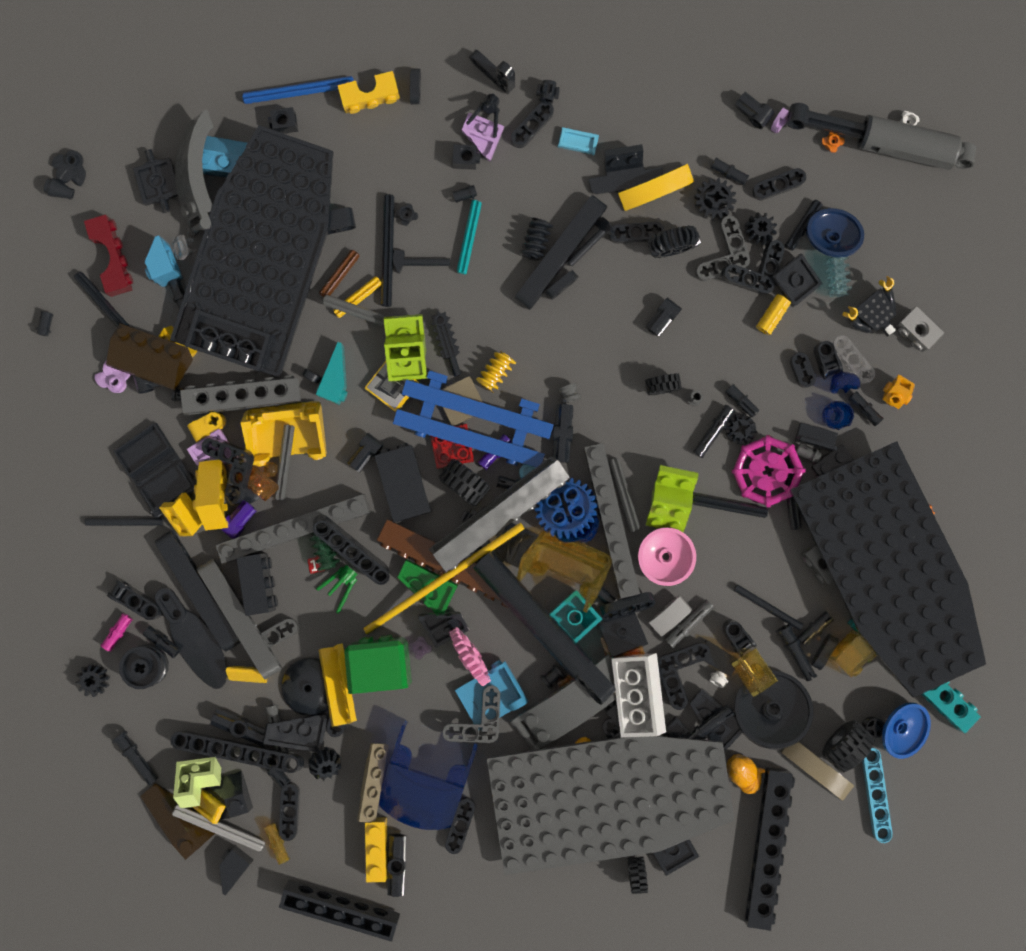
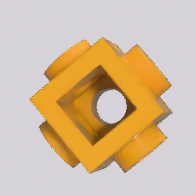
M898 374L892 383L889 381L883 388L885 393L882 400L899 410L903 404L907 405L910 402L915 384Z

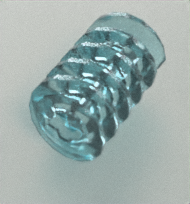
M849 256L840 258L829 257L826 259L828 261L825 262V267H828V269H826L825 273L830 275L826 278V281L830 282L827 285V289L832 290L828 292V297L850 295L847 291L852 289V287L846 286V283L851 282V279L845 278V276L851 274L850 271H845V268L849 267L850 264L844 263L845 260L849 259Z

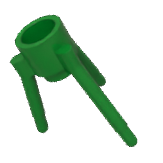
M345 565L344 568L341 567L335 574L319 585L316 590L319 591L338 577L339 581L328 592V595L331 596L342 583L346 585L349 583L336 610V613H339L353 585L357 581L355 577L358 574L348 565Z

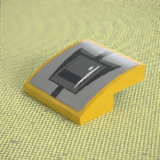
M386 361L365 386L368 392L395 412L409 398L402 395L406 380H388ZM416 379L409 380V381H413V382L419 383Z

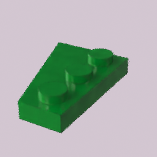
M409 560L405 561L398 575V578L414 594L440 577V575ZM448 580L421 598V600L435 613H444L458 584Z

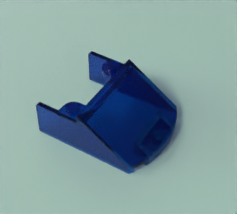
M404 721L383 781L379 806L397 821L411 827L425 830L450 828L478 745H473L467 766L461 764L453 765L448 772L446 780L409 768L412 752L409 747L401 744L408 721Z

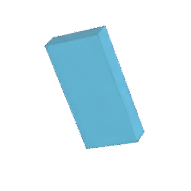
M562 127L558 147L595 155L599 135Z

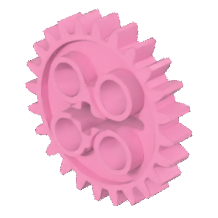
M458 627L450 631L452 644L465 668L470 671L481 686L491 682L487 672L488 669L475 645L471 644L468 637Z

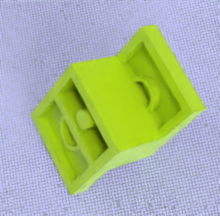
M422 314L384 317L386 335L384 348L388 380L400 381L427 378L426 343Z
M660 465L652 490L646 526L673 528L684 532L692 510L693 491L698 480V473Z

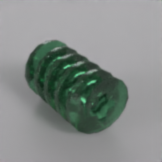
M311 533L314 536L309 541L316 542L311 548L318 550L313 553V556L319 557L315 563L321 564L317 571L338 567L335 564L340 559L334 558L338 553L332 551V548L317 537L315 533Z

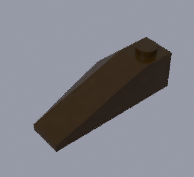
M155 783L140 797L171 844L186 860L215 833L173 816L174 808L178 805L173 798L174 793ZM187 807L188 809L197 812L193 807Z

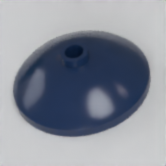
M828 208L820 210L810 218L806 231L810 243L815 249L827 256L838 258L850 256L860 249L864 241V229L859 220L849 212L841 209Z

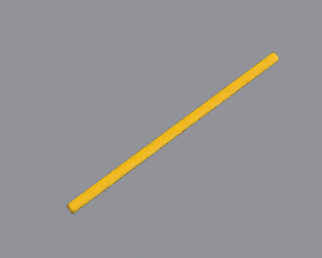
M522 523L517 524L459 563L456 568L447 571L364 627L365 633L369 634L524 530L525 528Z

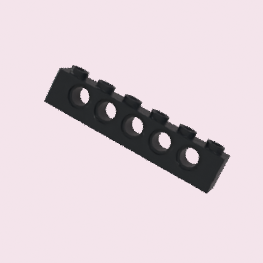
M291 880L288 881L283 890L279 908L391 942L400 913Z

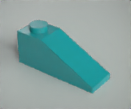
M337 342L316 395L340 405L341 402L345 401L348 392L346 391L344 345Z

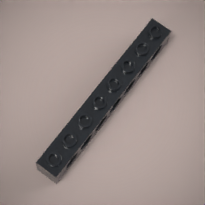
M770 767L765 769L744 919L745 924L749 928L771 931L772 925L775 924L776 914L774 913V906L778 904V893L776 891L777 885L780 886L781 883L779 870L784 862L782 848L786 846L787 837L784 834L785 827L789 825V815H787L788 808L792 805L790 790L794 787L795 778L789 770ZM777 786L783 787L780 794H774V789ZM775 805H779V812L773 814L771 812L772 808ZM777 825V830L774 833H769L770 826ZM773 844L775 846L772 852H766L768 845ZM766 864H772L770 871H763ZM763 884H769V888L766 891L760 890ZM766 903L764 910H758L760 904Z

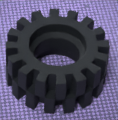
M679 373L660 375L645 380L648 396L682 389Z
M644 857L628 858L629 881L632 894L648 893Z

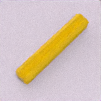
M374 277L344 301L357 305L382 286V282L378 277ZM333 309V312L336 314L338 318H341L343 315L346 314L342 311Z

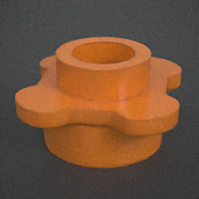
M829 132V135L822 139V144L831 153H835L837 148L845 143L843 137L833 132Z

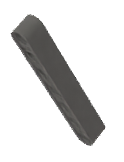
M212 558L196 568L261 676L266 680L280 671L282 667L251 616H245L242 601L216 560Z

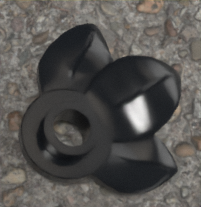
M71 150L65 155L59 154L54 157L51 165L57 169L56 180L63 184L73 180L78 186L83 185L86 171L82 166L83 157L78 151ZM71 157H74V163L71 162Z

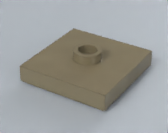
M470 376L442 389V391L483 403ZM443 407L452 426H456L474 417Z

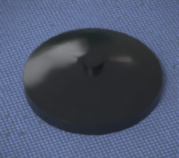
M763 671L748 678L738 690L734 702L735 720L741 732L754 744L767 749H785L798 743L807 734L813 720V704L806 688L793 676L780 671Z

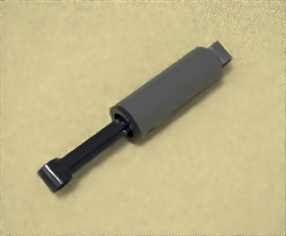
M793 103L790 106L787 120L788 127L801 130L807 126L858 138L857 148L947 170H951L954 166L960 169H969L974 166L976 145L969 142L962 143L960 136L873 115H867L863 123L810 111L809 107L804 103Z

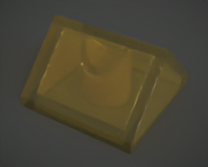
M756 648L731 664L753 697L778 681Z

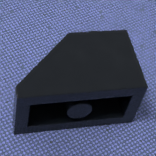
M237 846L232 850L229 848L221 857L223 862L219 865L222 893L225 896L254 860Z

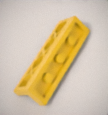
M343 643L337 644L334 647L319 649L331 725L334 727L353 723L357 719L352 694H348Z

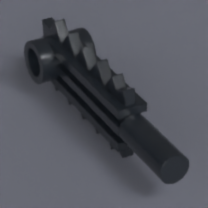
M437 311L436 315L431 316L433 319L431 324L436 326L433 332L438 333L435 339L440 340L438 346L443 348L440 353L443 354L442 358L449 359L455 377L461 375L456 356L460 353L458 351L459 346L454 345L457 339L452 338L455 332L450 329L453 325L447 323L450 317L446 316V312L440 313Z

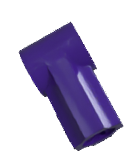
M243 500L235 511L226 517L228 528L220 530L231 539L237 538L257 510Z

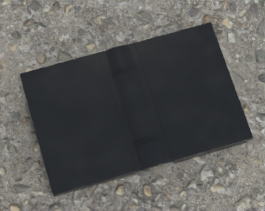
M158 423L151 424L113 451L128 476L132 478L155 517L163 513L159 507L164 502H174L181 493L186 492L189 495L194 491L195 481Z

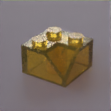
M851 630L837 644L828 661L841 674L852 678L860 674L863 670L862 666L866 662H871L877 654L858 631Z

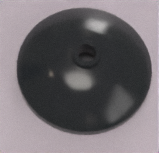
M318 658L298 660L287 669L283 676V698L293 711L301 715L315 716L329 709L321 662ZM306 685H310L312 687V690L310 692L306 691Z

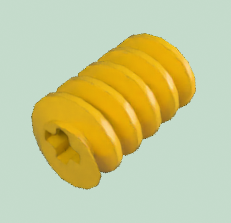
M500 351L501 353L494 352L493 355L496 359L490 358L489 360L492 366L485 365L488 372L481 371L483 378H476L480 385L494 393L492 388L499 389L496 382L503 383L501 376H508L505 369L512 370L509 364H516L515 360Z

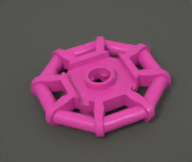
M766 435V437L748 445H742L741 452L732 470V474H734L741 490V496L767 507L792 497L790 490L799 485L803 473H805V469H803L796 453V446L772 438L770 435ZM762 446L766 448L765 452L756 456L751 452ZM771 446L784 450L783 454L779 455L771 452ZM748 455L752 458L748 469H742ZM788 455L794 465L792 469H788L784 459ZM765 466L773 467L772 476L768 477L767 474H763ZM788 473H793L794 477L790 487H788L784 483ZM742 474L749 475L752 482L751 486L747 487ZM755 487L765 490L766 497L752 491ZM779 487L785 490V492L771 497L772 490Z

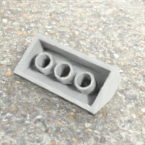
M657 653L612 658L621 737H649L665 733L666 726Z

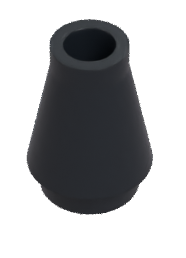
M48 178L44 186V193L50 197L72 200L75 189L68 187L55 178Z

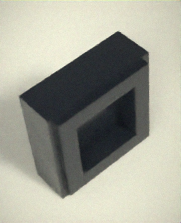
M675 716L666 725L665 734L668 737L684 738L690 730Z

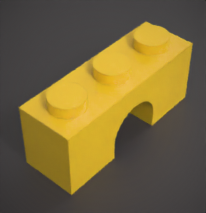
M393 71L375 75L376 87L369 93L360 91L356 81L338 85L345 112L354 114L358 113L360 109H373L378 107L379 104H392L400 99Z
M376 817L375 822H365L366 882H386L388 878V856H386L387 817Z

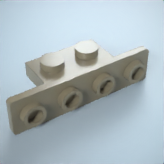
M370 744L360 793L361 800L357 817L359 822L376 821L388 744Z

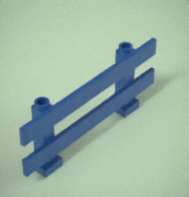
M429 371L427 379L430 380L429 386L406 380L402 395L424 401L420 416L397 409L393 421L394 425L414 430V435L423 438L426 435H431L507 458L506 463L516 466L520 462L537 467L543 462L545 454L523 447L527 433L550 439L554 424L532 418L533 412H538L540 404L521 399L519 407L522 408L521 414L440 390L441 385H446L448 376ZM435 405L516 429L512 444L431 420Z

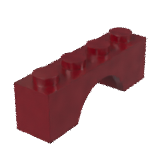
M105 214L84 221L89 239L95 244L105 245L110 254L109 265L100 275L105 294L113 297L133 291L131 285L133 284V279L126 269L128 262L125 255H122L121 252L123 245L120 238L116 235L117 225L114 219Z

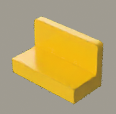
M186 492L181 493L174 502H164L159 507L179 536H193L202 526L197 511L193 509V502Z

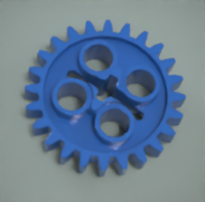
M571 478L562 487L553 490L548 498L536 503L538 508H535V512L538 514L536 518L540 521L539 524L541 527H544L546 533L550 531L552 537L557 533L559 539L562 538L563 534H565L567 539H569L570 534H573L576 538L578 531L584 534L582 528L590 529L588 522H595L592 516L597 515V512L594 510L598 508L597 503H594L596 497L592 496L593 491L592 489L588 490L587 484L582 486L581 480H578L575 484L574 479ZM560 494H564L572 523L568 521ZM576 494L574 499H568L570 495ZM558 500L556 505H550L552 501ZM582 511L580 516H574L575 512ZM564 517L562 522H556L557 518Z

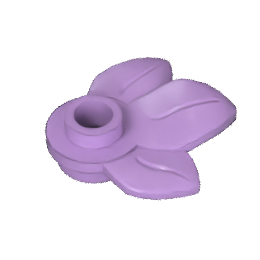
M105 361L103 372L95 374V381L102 388H108L113 393H121L126 389V380L131 375L108 367Z

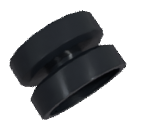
M141 645L128 650L122 656L119 663V673L122 680L134 689H146L160 683L166 677L169 670V661L166 653L162 649H157L154 645Z

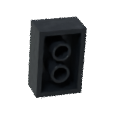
M268 554L238 557L237 564L245 616L275 611L278 606V599L273 593L275 580L270 574V568H272L271 557H268Z

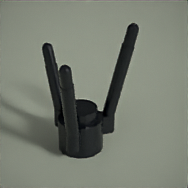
M493 93L488 94L466 124L469 125L481 110H484L487 114L494 113L493 137L496 138L498 114L500 112L498 108L499 98Z

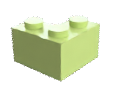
M209 757L176 763L173 798L180 808L200 806L201 788L220 785L221 766L217 759Z

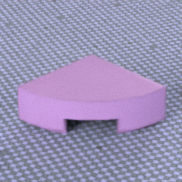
M782 108L774 120L771 131L775 134L787 123L788 110Z

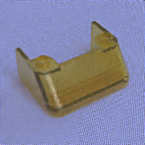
M544 530L521 557L517 579L521 582L527 573L534 576H542L549 570L581 585L579 592L586 598L583 611L587 613L599 595L610 569L612 558L608 554L574 539H567L564 535L561 539H559L557 533L552 537L550 531L546 533Z

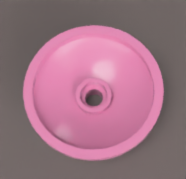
M660 528L648 534L642 541L638 551V562L641 571L650 581L662 586H672L683 582L691 575L696 564V550L691 539L683 532L673 528ZM664 553L669 555L668 560H663L662 555Z

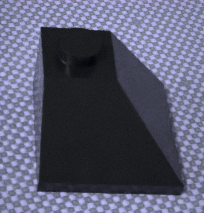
M242 771L221 777L219 786L206 787L208 793L225 805L219 820L248 813L253 808Z

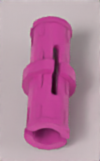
M122 613L116 624L109 629L108 636L100 646L111 652L119 639L125 635L124 632L133 618Z

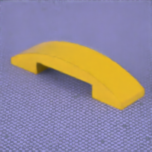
M685 164L640 185L619 192L618 196L624 211H627L693 183L694 179L688 164Z

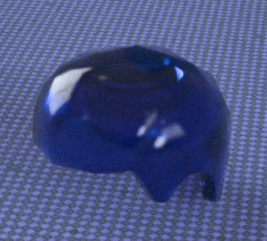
M850 372L836 373L830 383V392L836 394L839 389L847 393L850 389L860 388L859 377Z
M833 401L827 404L822 411L823 422L832 429L840 430L850 426L854 419L852 407L843 401Z

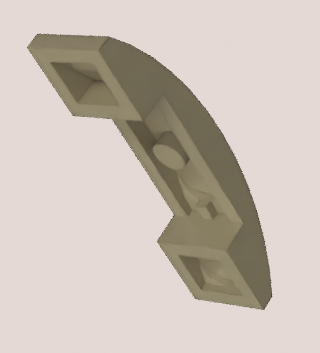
M800 742L781 751L782 754L842 801L854 787L851 782Z

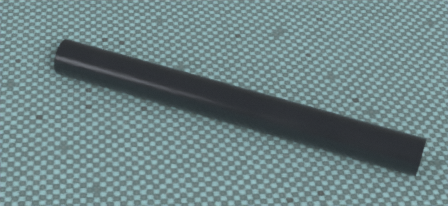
M163 518L85 519L86 526H163L164 523Z
M738 584L735 586V592L786 623L791 624L799 631L802 629L803 623Z

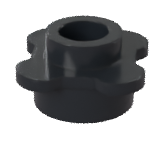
M410 203L396 210V216L400 217L401 223L404 226L409 225V222L418 219V213L414 212L413 206Z

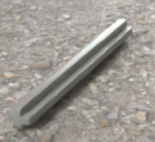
M176 805L172 813L175 817L260 852L264 847V840L219 821L217 824H212L200 813L188 808H180L179 805Z

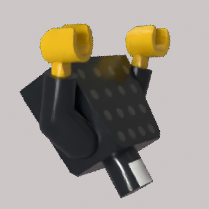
M886 276V283L883 280H879V285L884 287L883 290L881 288L878 289L856 308L848 306L850 313L843 312L842 315L848 318L855 330L873 334L881 329L887 337L896 330L889 322L896 316V304L892 288L894 280Z

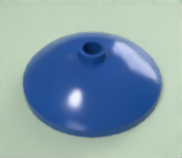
M909 702L899 706L888 716L882 732L883 746L888 754L898 759H904L914 755L922 748L929 736L931 727L930 715L926 708L918 703Z

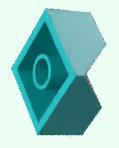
M576 589L549 612L576 643L602 620Z

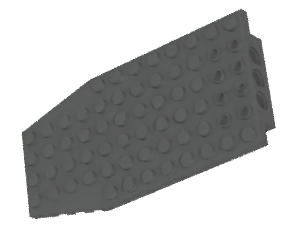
M662 735L616 737L487 757L504 875L660 852L734 821L722 741L686 739L683 737L675 738Z

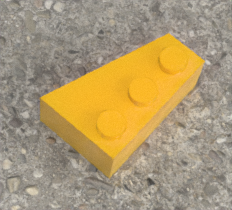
M221 460L199 462L198 470L195 471L197 485H194L196 498L193 500V509L197 511L205 531L228 528V521H226L224 511H228V505L224 504V494L227 486V471L224 463Z

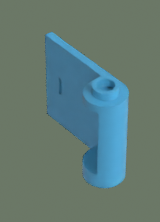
M498 660L490 665L491 669L487 672L491 682L481 686L477 679L474 678L455 690L474 724H481L482 692L489 685L497 687L500 691V717L510 711L519 709L529 702L506 661L501 662V660ZM490 689V692H486V696H489L490 701L489 703L485 702V706H496L497 702H492L493 696H496V693L493 692V689ZM493 708L487 709L485 711L486 718L493 719L496 716V711Z

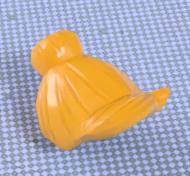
M741 754L731 756L726 763L729 779L740 787L744 793H756L760 789L761 774L765 773V770L757 768L754 762L747 756Z

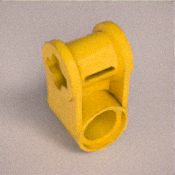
M211 412L191 422L187 427L197 443L216 430L223 429L226 426L227 420L223 414ZM214 418H219V420L217 421L218 425L213 424V422L215 421Z

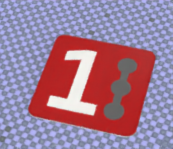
M322 556L308 559L311 574L325 571Z

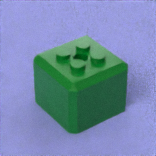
M383 635L373 640V637H363L359 641L350 644L344 651L348 694L405 689L412 683L408 641L404 637L393 638L392 635Z

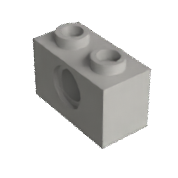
M917 306L911 309L895 325L898 328V332L903 337L909 338L912 341V346L922 352L930 349L944 334ZM916 326L921 328V335H918L915 332Z

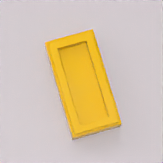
M201 788L200 806H194L193 808L212 824H217L225 809V805Z

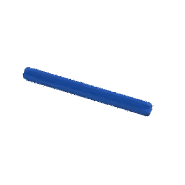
M352 76L244 92L242 97L245 104L334 91L339 90L338 85L352 82L354 79Z

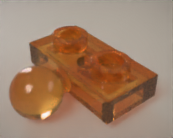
M268 462L264 466V472H261L254 465L252 467L247 487L264 501H267L279 489V485L269 478L277 475L278 465L274 462ZM238 473L237 479L240 482L242 481L243 476L241 473Z

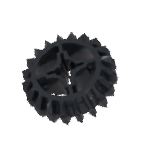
M689 225L664 230L649 238V252H651V256L654 258H665L684 253L699 245V232H697L695 226Z

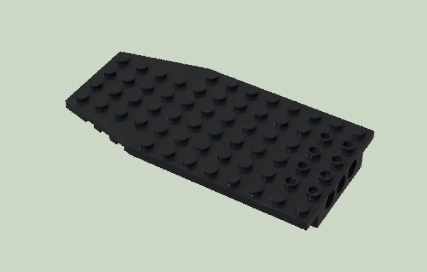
M260 125L257 127L247 143L246 149L239 156L236 165L231 173L229 172L226 181L216 194L209 216L211 226L204 231L170 341L256 371L281 377L328 234L334 157L332 150Z
M897 441L790 490L859 634L883 660V663L892 671L911 697H916L986 665L968 582Z

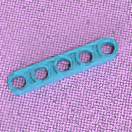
M872 747L871 750L876 753V758L873 761H868L865 757L862 761L872 833L876 840L881 843H887L891 840L893 833L880 752ZM872 770H877L879 773V777L876 780L869 778V773ZM876 789L881 790V798L874 800L872 792ZM877 809L884 810L883 818L877 819L875 817ZM881 828L887 830L885 838L878 837V831Z

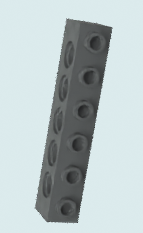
M293 375L283 376L282 380H275V378L271 377L264 378L263 382L245 380L244 384L225 382L224 386L206 384L205 388L187 386L185 390H180L182 410L185 416L301 403L298 378H294ZM283 386L286 391L283 395L275 394V388ZM259 388L265 389V396L257 397L255 395L256 390ZM240 390H244L247 393L246 397L242 400L236 398V393ZM220 392L227 394V398L223 402L217 400V395ZM201 394L207 395V401L203 404L197 402V398Z

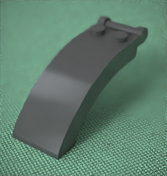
M208 110L202 111L185 128L179 142L175 161V182L181 204V213L188 223L187 233L192 237L198 235L201 230H206L211 226L208 212H211L212 203L205 186L202 168L204 144L209 131L214 128Z
M608 654L594 662V664L615 687L612 658ZM572 679L555 692L526 708L509 722L512 726L516 727L529 746L528 749L537 750L560 738L597 714L616 699V692L600 705L575 679ZM521 721H525V723L530 728L534 736L537 738V742L533 740V738L526 730L524 725L521 723Z

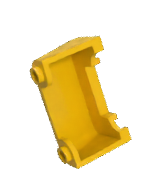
M311 401L252 408L244 413L241 427L246 450L251 451L254 456L253 465L258 467L264 466L270 460V457L280 456L284 425H293L295 427L291 455L307 453L308 457L313 460L326 457L327 451L321 402Z

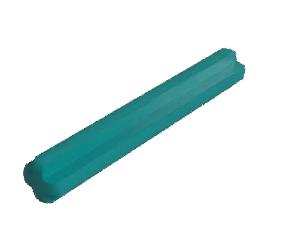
M472 200L457 266V273L463 275L467 274L482 205L477 200Z

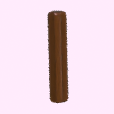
M350 250L319 291L323 298L325 295L330 296L358 260L360 255L356 251Z

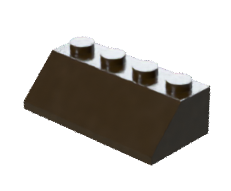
M119 324L110 338L106 365L175 390L191 365L193 358L188 347Z

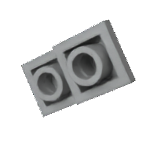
M679 595L665 605L664 610L651 618L649 624L662 637L681 622L692 611V608Z

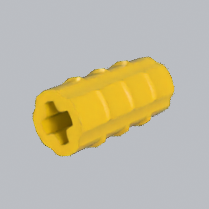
M777 294L768 309L765 310L762 318H760L756 328L766 335H771L784 313L787 312L786 310L791 302Z

